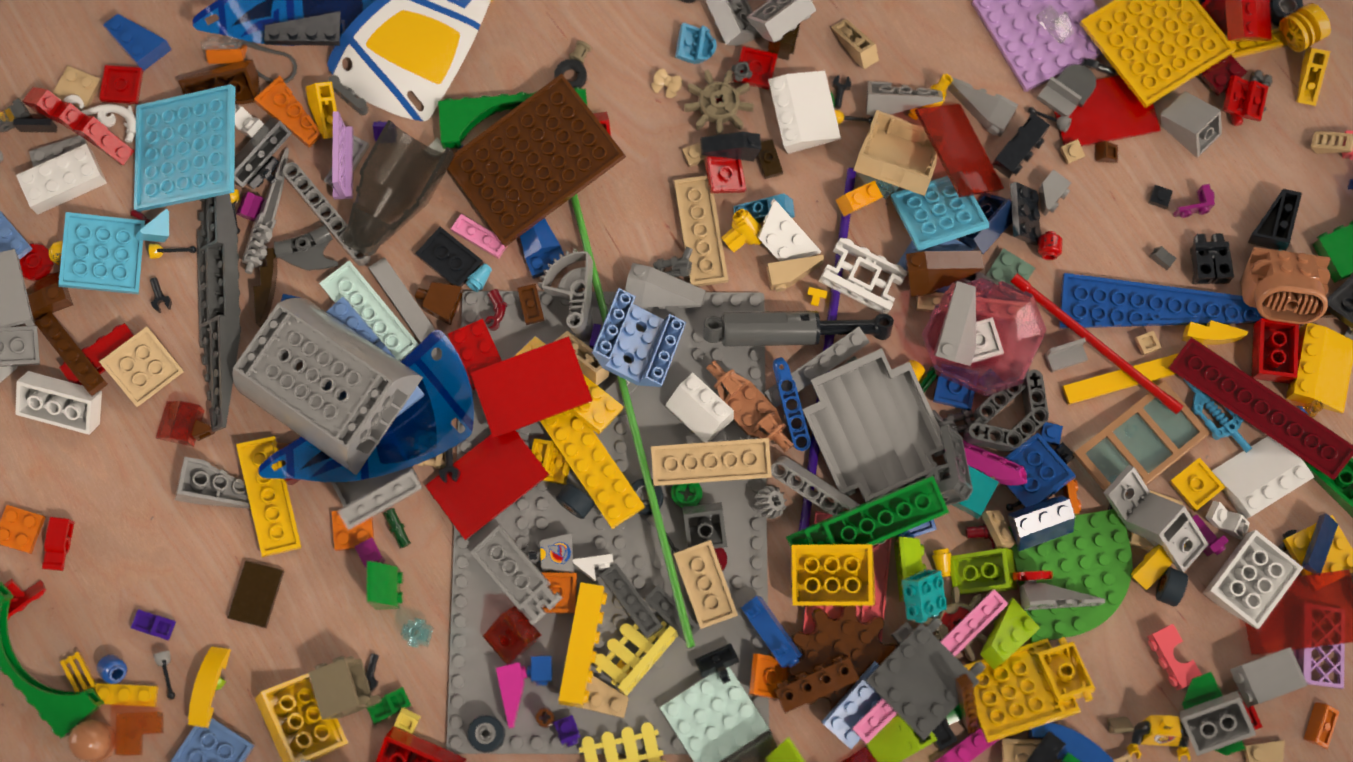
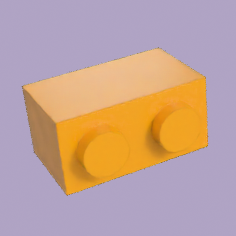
M874 180L844 194L836 202L845 217L876 202L883 196Z

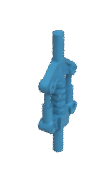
M1183 379L1195 393L1191 411L1204 420V424L1212 432L1213 439L1219 440L1232 436L1246 453L1250 451L1252 447L1237 431L1244 419L1225 407L1233 417L1229 421V418L1225 417V413L1218 409V405L1211 401L1213 398ZM1203 405H1205L1206 409H1209V413H1212L1213 417H1216L1215 420L1219 421L1220 425H1223L1222 427L1217 428L1211 419H1208L1203 414Z

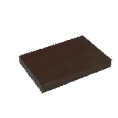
M245 561L227 618L267 629L284 570Z

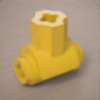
M740 209L732 217V229L721 237L733 252H736L745 243L747 245L761 244L762 242L757 236L762 227L749 211Z

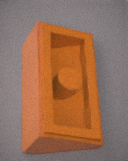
M212 45L206 50L208 64H225L244 61L247 45Z
M1316 702L1309 719L1304 740L1328 749L1339 711L1328 704Z

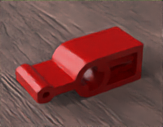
M49 517L42 569L64 570L66 554L69 552L74 521L66 518Z

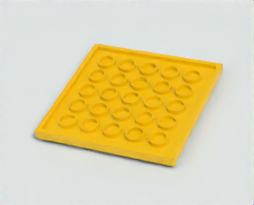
M1114 0L1080 22L1085 32L1145 108L1236 50L1197 0Z

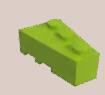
M1014 598L1007 602L1008 605L1000 612L998 619L993 625V630L980 653L993 670L1005 662L1040 629Z

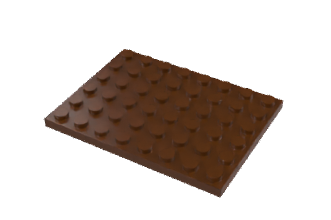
M560 74L443 161V164L501 243L506 247L626 158V156L564 75Z

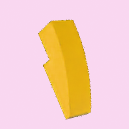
M1212 320L1205 326L1190 322L1185 327L1182 341L1187 342L1190 337H1193L1203 345L1227 344L1242 340L1248 334V331Z
M1160 544L1150 550L1143 557L1144 560L1131 573L1132 577L1145 590L1155 583L1173 563Z

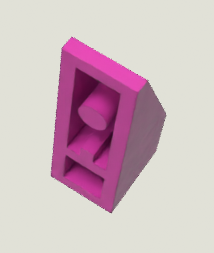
M520 662L496 668L510 729L515 728L525 687L524 679L528 678L525 666L521 667Z

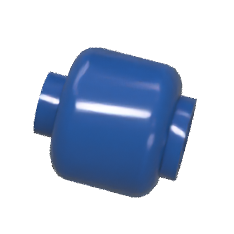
M106 655L99 660L97 673L106 683L116 684L125 678L127 665L116 655Z

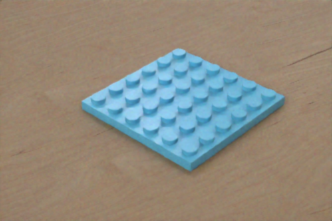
M225 85L136 105L134 210L140 212L234 193L235 87L233 85Z

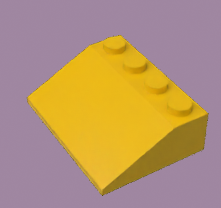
M1307 323L1300 327L1297 378L1288 385L1286 399L1344 413L1353 363V340L1325 326Z
M872 544L792 545V605H875Z
M309 673L264 690L255 698L282 762H301L302 759L314 761L348 744L338 719L321 718Z

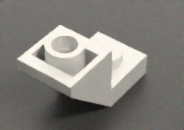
M235 104V128L252 138L264 123L260 119L252 117L242 106Z
M1217 501L1212 502L1205 517L1214 527L1240 540L1243 539L1249 529L1250 523L1242 514L1228 511Z

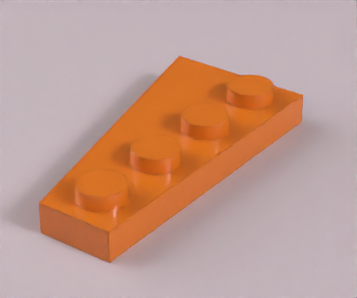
M280 75L254 98V102L271 117L280 120L308 148L322 137L317 125L305 112L301 103L297 101L293 92L286 86Z

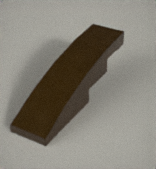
M274 248L266 249L267 267H259L261 285L253 286L255 319L260 328L268 318L276 289L277 257Z

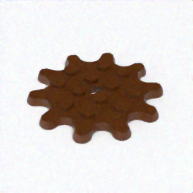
M843 606L842 613L837 619L829 618L823 609H815L812 613V619L815 623L814 631L809 634L796 631L791 635L794 644L801 649L802 657L795 666L791 668L788 666L787 672L792 677L804 671L808 674L814 671L813 667L825 663L826 666L832 663L833 658L845 654L850 658L857 676L860 678L873 662L880 665L898 646L894 643L884 644L879 640V633L885 624L880 616H874L867 623H861L856 616V606ZM856 682L820 698L829 700L831 711ZM818 699L811 701L807 704H814Z

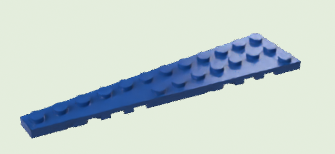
M1064 273L1062 278L1060 309L1084 328L1188 325L1190 322L1204 325L1211 320L1222 324L1256 323L1259 319L1264 318L1259 314L1257 308L1250 307L1244 303L1243 296L1070 273ZM1059 320L1058 329L1069 328Z

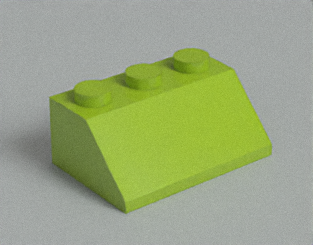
M899 537L894 543L899 602H904L901 580L926 570V564H922L924 545L920 544V539Z

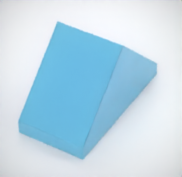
M165 209L139 230L135 238L137 240L165 242L169 237V211Z

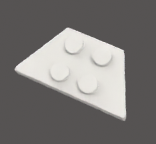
M773 199L769 213L763 221L764 225L757 236L779 261L805 258L819 254L821 250L779 203Z

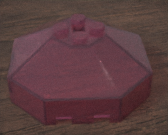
M980 278L966 283L976 287V322L993 317L1004 351L1003 355L971 363V366L933 354L954 288L945 291L940 303L935 305L930 319L922 332V340L935 374L985 397L1023 384L1047 330L1033 294L1018 290L1003 281L998 282L997 285Z

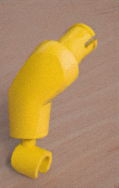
M943 74L939 82L930 88L942 91L943 101L921 106L919 109L913 108L908 115L912 119L917 120L922 114L926 116L939 109L946 97V89L952 83L953 78L949 74Z

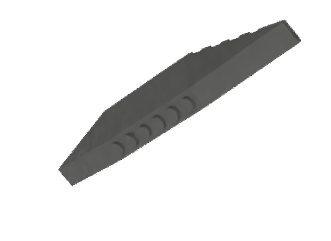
M230 194L200 199L203 202L202 212L198 214V221H201V231H197L200 348L204 349V355L201 358L202 365H206L207 369L204 379L205 382L209 383L207 399L211 400L209 413L213 432L226 428L233 386V367L237 360L241 333L238 236Z

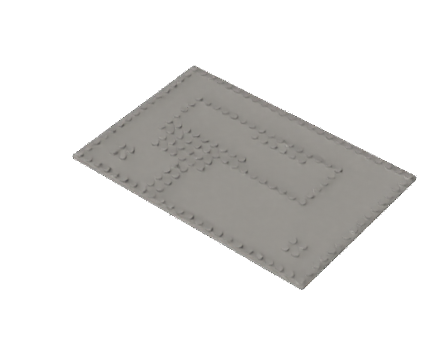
M490 291L463 292L461 328L482 318L485 322L488 316H494V306L487 296ZM499 291L503 301L508 304L504 317L500 322V327L496 331H490L488 327L492 326L494 322L488 325L485 322L502 361L514 357L535 336L545 344L554 342L566 331H569L576 337L566 323L569 315L570 300L548 295L545 291H538L545 321L526 325L518 291ZM592 292L593 325L595 323L603 326L596 294ZM603 292L608 311L616 292ZM706 292L701 307L677 308L676 306H665V309L648 307V310H646L662 319L671 314L686 322L662 387L639 386L630 394L651 479H653L651 446L687 444L686 436L694 434L665 406L677 387L690 374L694 373L718 395L717 390L714 388L718 380L706 369L715 360L725 372L733 369L736 374L751 381L765 396V346L725 347L722 344V340L717 343H709L703 338L704 322L710 316L721 318L724 312H764L763 293ZM636 324L637 330L644 332L643 326ZM591 338L582 342L589 346ZM623 356L626 363H632L629 356ZM609 372V376L598 386L605 391L617 380V375ZM722 386L723 389H724V391H725V393H726L727 396H728V394H729L728 391L726 390V388H725L724 386ZM476 389L472 390L474 403L473 431L466 440L457 445V460L492 434ZM624 406L623 411L599 435L596 432L595 434L629 484L632 485L638 479H642L643 475ZM458 420V432L463 433L465 427ZM733 420L724 428L726 438L729 441L739 440L741 436L744 440H747V434ZM540 422L516 430L530 450L532 449L534 438L552 441ZM759 429L760 431L766 434V431L764 429ZM570 468L566 484L570 483L589 496ZM766 478L699 483L703 494L698 505L722 502L727 547H723L727 554V565L723 575L738 616L699 629L693 635L695 646L692 648H687L684 640L678 635L627 695L629 701L625 718L559 704V694L575 614L546 613L533 626L528 621L530 618L525 610L520 611L470 552L499 525L502 526L528 558L529 551L540 550L541 540L572 534L574 559L612 554L614 564L616 563L643 600L659 585L675 601L657 529L647 521V518L651 515L636 513L611 529L595 503L586 517L580 519L567 511L556 500V496L565 485L541 481L467 540L462 537L454 526L446 750L455 754H584V752H579V748L583 747L582 740L584 737H592L595 744L602 743V735L605 732H611L614 739L622 738L621 733L625 727H630L634 735L642 733V725L648 722L653 725L654 730L658 729L659 735H655L658 751L663 750V754H688L660 707L704 679L694 659L730 643L739 658V663L729 667L769 727V698L749 694L753 654L768 655V646L741 609L742 606L755 596H761L768 605L767 518H762L761 513H757L758 507L754 505L757 502L754 496L758 494L759 489L765 488ZM660 485L664 496L660 512L664 517L663 525L665 531L676 548L680 551L687 549L683 508L677 506L672 500L671 490L673 485ZM687 486L685 492H678L684 495L685 501H687L689 496L693 495L689 492V486ZM670 547L686 613L699 626L676 559L672 554V548ZM533 562L540 572H547L542 571L541 562ZM574 566V573H577L576 604L580 583L604 586V593H608L606 605L601 607V612H604L603 622L598 624L597 629L600 632L599 644L595 643L594 651L606 657L611 652L607 647V642L610 639L620 641L624 637L620 632V627L625 623L631 626L635 623L601 578L600 574L607 569L599 570L598 567H594L595 583ZM645 601V603L648 605V607H649V608L651 609V611L654 613V615H655L656 618L659 620V622L662 623L664 620H663V619L660 617V615ZM629 640L624 645L633 654L639 650ZM615 655L611 662L617 665L621 659ZM531 656H552L553 682H548V686H536V683H532L531 678L524 679L525 687L515 728L510 729L496 668L520 662L521 667L525 666L527 672V667L531 666ZM591 663L590 671H593V676L620 692L619 684L614 686L611 683L613 679L603 671L598 673L596 671L598 666L595 663ZM547 708L554 714L555 721L573 715L581 739H578V744L567 747L566 744L562 746L554 723L548 728L539 726L535 719L536 713L540 709ZM543 713V717H540V720L545 724L551 716ZM482 715L495 717L502 723L505 729L503 744L499 749L491 753L477 751L468 740L467 731L469 725L475 718ZM769 734L738 755L768 754ZM643 738L635 740L638 754H647ZM624 743L616 744L617 753L626 754ZM604 747L596 749L597 754H605Z

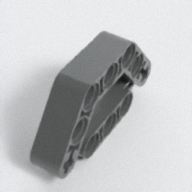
M1033 369L1020 380L1011 378L1002 384L975 409L973 414L975 421L964 430V440L973 445L1005 452H1012L1020 447L1049 418L1042 373ZM1008 385L1013 388L1014 392L1008 389ZM1022 392L1025 411L1024 418L1011 430L987 425L995 415ZM1032 395L1037 398V402L1033 401ZM995 397L1001 401V404L996 403ZM982 409L988 413V417L983 415ZM1035 414L1040 417V421L1035 418ZM1021 426L1026 427L1027 433L1023 432ZM990 434H993L995 436L996 441H993L990 438ZM1008 438L1014 441V445L1009 443Z

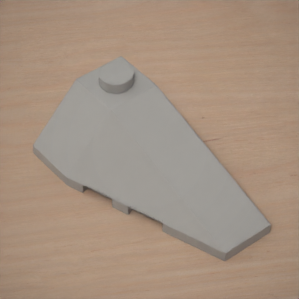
M953 78L952 83L947 88L992 135L1001 137L1018 107V104L1002 95H989L987 90L980 88V90L973 89L971 84Z
M868 81L866 111L867 115L874 117L876 110L887 114H894L943 101L942 91L921 87L912 90L908 85L893 87L892 83L881 81Z
M632 263L625 288L626 292L636 296L633 304L644 310H648V307L665 309V306H676L677 308L701 307L706 293L704 289L655 268Z
M957 281L933 355L971 366L976 350V287Z
M184 457L175 496L176 501L250 509L244 481L230 476L222 469L219 470L205 460Z
M1036 580L1024 581L1025 584L1019 587L1021 607L1024 610L1100 606L1105 603L1103 598L1045 583H1037Z

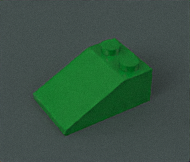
M367 561V603L376 610L400 609V604H403V592H400V584H403V572H400L397 566Z

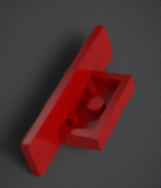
M13 579L4 584L14 596L10 600L8 620L16 612L24 610L33 600L43 596L46 588L42 580L26 591H23Z

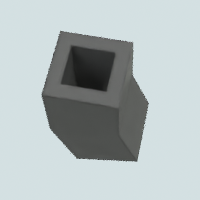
M1162 246L1156 247L1150 255L1165 270H1168L1177 259Z

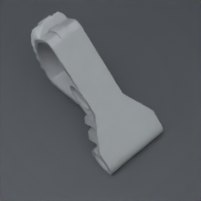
M573 248V253L566 250V255L560 254L559 260L553 258V265L548 263L549 270L543 269L545 276H540L543 282L538 283V286L548 295L570 300L569 315L566 323L578 339L587 341L591 338L593 330L591 303L593 260L588 252H578ZM586 260V267L569 271L559 282L558 288L551 287L554 278L562 269L572 263ZM581 288H585L582 293H578Z

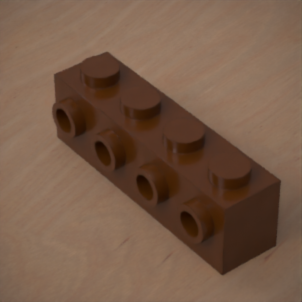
M839 655L833 658L832 663L826 666L825 663L813 667L814 671L808 674L804 671L795 675V680L788 682L787 679L777 683V688L774 691L783 712L787 713L858 681L859 678L850 658Z

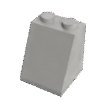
M1184 91L1175 98L1168 108L1162 111L1161 126L1198 158L1222 134L1221 110Z
M1291 647L1230 669L1233 680L1237 684L1246 707L1260 704L1308 686Z

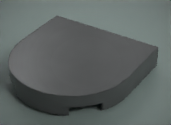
M1083 65L1068 66L1057 78L1058 81L1082 97L1078 104L1080 107L1084 105L1096 87L1094 73Z

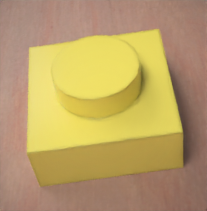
M402 708L394 727L413 734L421 716Z

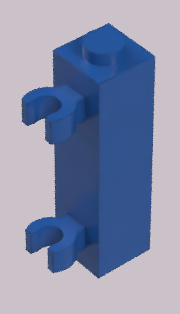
M755 596L741 607L781 667L789 666L791 668L795 666L802 654L761 596Z

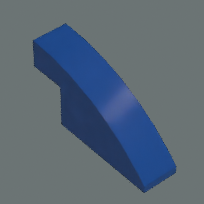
M1050 722L1028 730L1029 738H1044L1048 731L1064 741L1066 746L1058 755V758L1061 760L1069 752L1081 762H1114L1096 743L1065 726Z

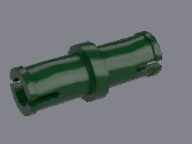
M395 508L384 512L383 515L391 528L389 531L394 535L399 548L402 549L410 545L411 542L404 530L405 526L400 522Z

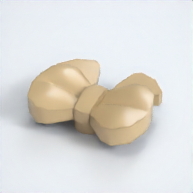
M659 69L655 73L654 83H652V88L656 93H659L664 85L667 86L666 97L673 98L677 96L676 92L682 86V79L678 75L674 77L668 76L665 69Z

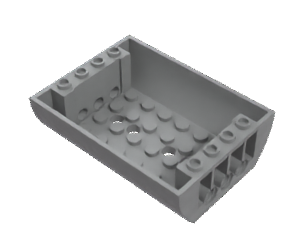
M290 298L279 302L233 367L235 387L243 396L355 475L358 474L423 379L421 375L304 298ZM302 361L303 367L297 371L296 365ZM331 381L332 387L325 391V384ZM346 391V398L340 401V393Z

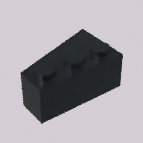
M1032 112L1027 122L1017 130V134L995 158L992 166L1008 179L1013 174L1017 175L1023 168L1021 164L1024 161L1028 162L1034 155L1032 151L1035 148L1039 149L1045 142L1043 138L1050 125Z
M1282 189L1266 215L1251 234L1248 243L1286 251L1290 244L1302 193Z

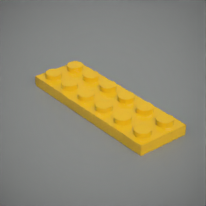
M535 336L515 356L546 344ZM584 375L593 402L569 411L599 435L623 411L624 406Z
M275 436L236 444L262 557L301 549L285 479L263 478L258 473L260 465L279 451L276 447ZM281 460L271 465L274 472L282 467Z

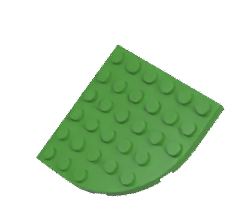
M1114 509L1075 515L1074 532L1022 551L1017 550L1016 544L1010 548L1013 550L1015 572L1053 571L1052 579L1036 580L1037 583H1045L1105 599V603L1100 606L1025 610L1040 627L1030 637L1031 644L1047 638L1050 641L1062 637L1068 638L1081 635L1100 626L1115 613L1128 591L1133 567L1131 546L1126 526ZM1017 580L1019 587L1025 584L1024 581Z

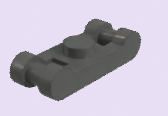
M337 75L329 77V82H332L333 92L360 115L368 114L369 109L363 98H357L356 93L351 88L346 89L341 84Z

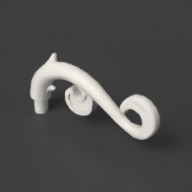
M69 95L63 99L64 102L78 104L80 109L84 108L82 99L77 95ZM103 104L81 111L85 115L98 113L97 119L106 127H112L116 123L114 114H111L109 117L106 115L108 113H117L124 117L127 122L124 123V126L127 128L125 142L132 143L134 136H136V117L131 105L127 109L120 105Z

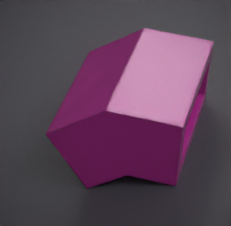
M250 192L244 193L236 214L245 219L255 221L260 213L264 201L263 197Z

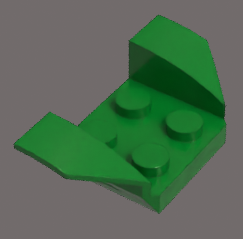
M1212 671L1192 679L1182 703L1184 710L1223 696ZM1241 740L1214 751L1228 756L1246 748Z

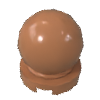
M95 720L79 723L72 729L68 738L69 749L72 754L80 760L89 762L105 761L112 755L118 742L117 734L112 726Z

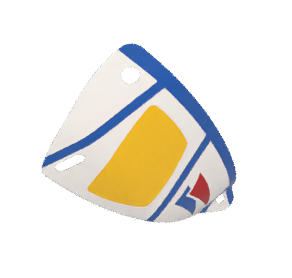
M376 0L344 31L340 37V46H335L328 58V69L332 75L339 77L344 87L347 89L351 88L359 98H363L366 102L401 117L427 121L432 116L438 106V101H441L462 65L491 0ZM345 57L352 60L353 66L350 71L344 70L342 66V61ZM408 91H413L424 105L423 111H418L407 97Z

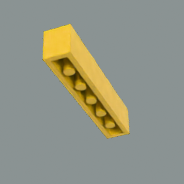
M580 583L558 700L561 705L583 708L584 703H588L590 691L586 689L587 684L591 683L593 678V671H590L591 663H595L597 651H594L595 643L599 644L600 632L597 629L598 624L603 622L604 612H601V607L606 605L608 594L604 593V586Z

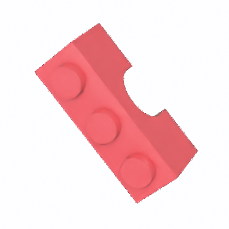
M1174 624L1147 636L1150 648L1156 651L1159 657L1158 662L1163 669H1166L1169 675L1168 680L1174 688L1176 687L1177 690L1183 689L1190 685L1193 678L1202 675L1194 660L1180 663L1174 658L1173 650L1175 646L1183 642Z

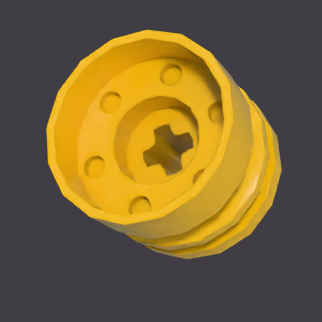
M1308 3L1296 12L1284 17L1279 25L1283 40L1296 52H1302L1314 43L1321 41L1331 31L1327 15L1323 9L1314 3Z

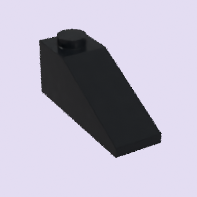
M735 132L701 137L700 139L701 155L754 162L761 151L760 134Z

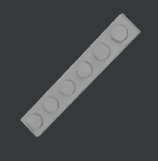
M857 327L792 372L791 376L796 384L797 391L799 392L811 384L810 380L825 374L870 343L861 328ZM785 380L781 384V388L784 391H789L792 387L789 380ZM776 383L764 392L775 408L781 404Z

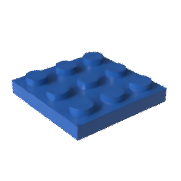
M1036 433L1005 457V459L1023 466L1027 473L1026 484L1006 485L1025 508L1047 500L1076 478L1074 472L1039 433Z

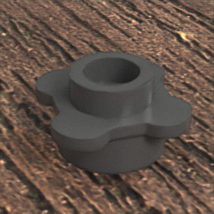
M739 62L731 68L735 74L736 81L752 77V72L749 71L750 68L747 62Z

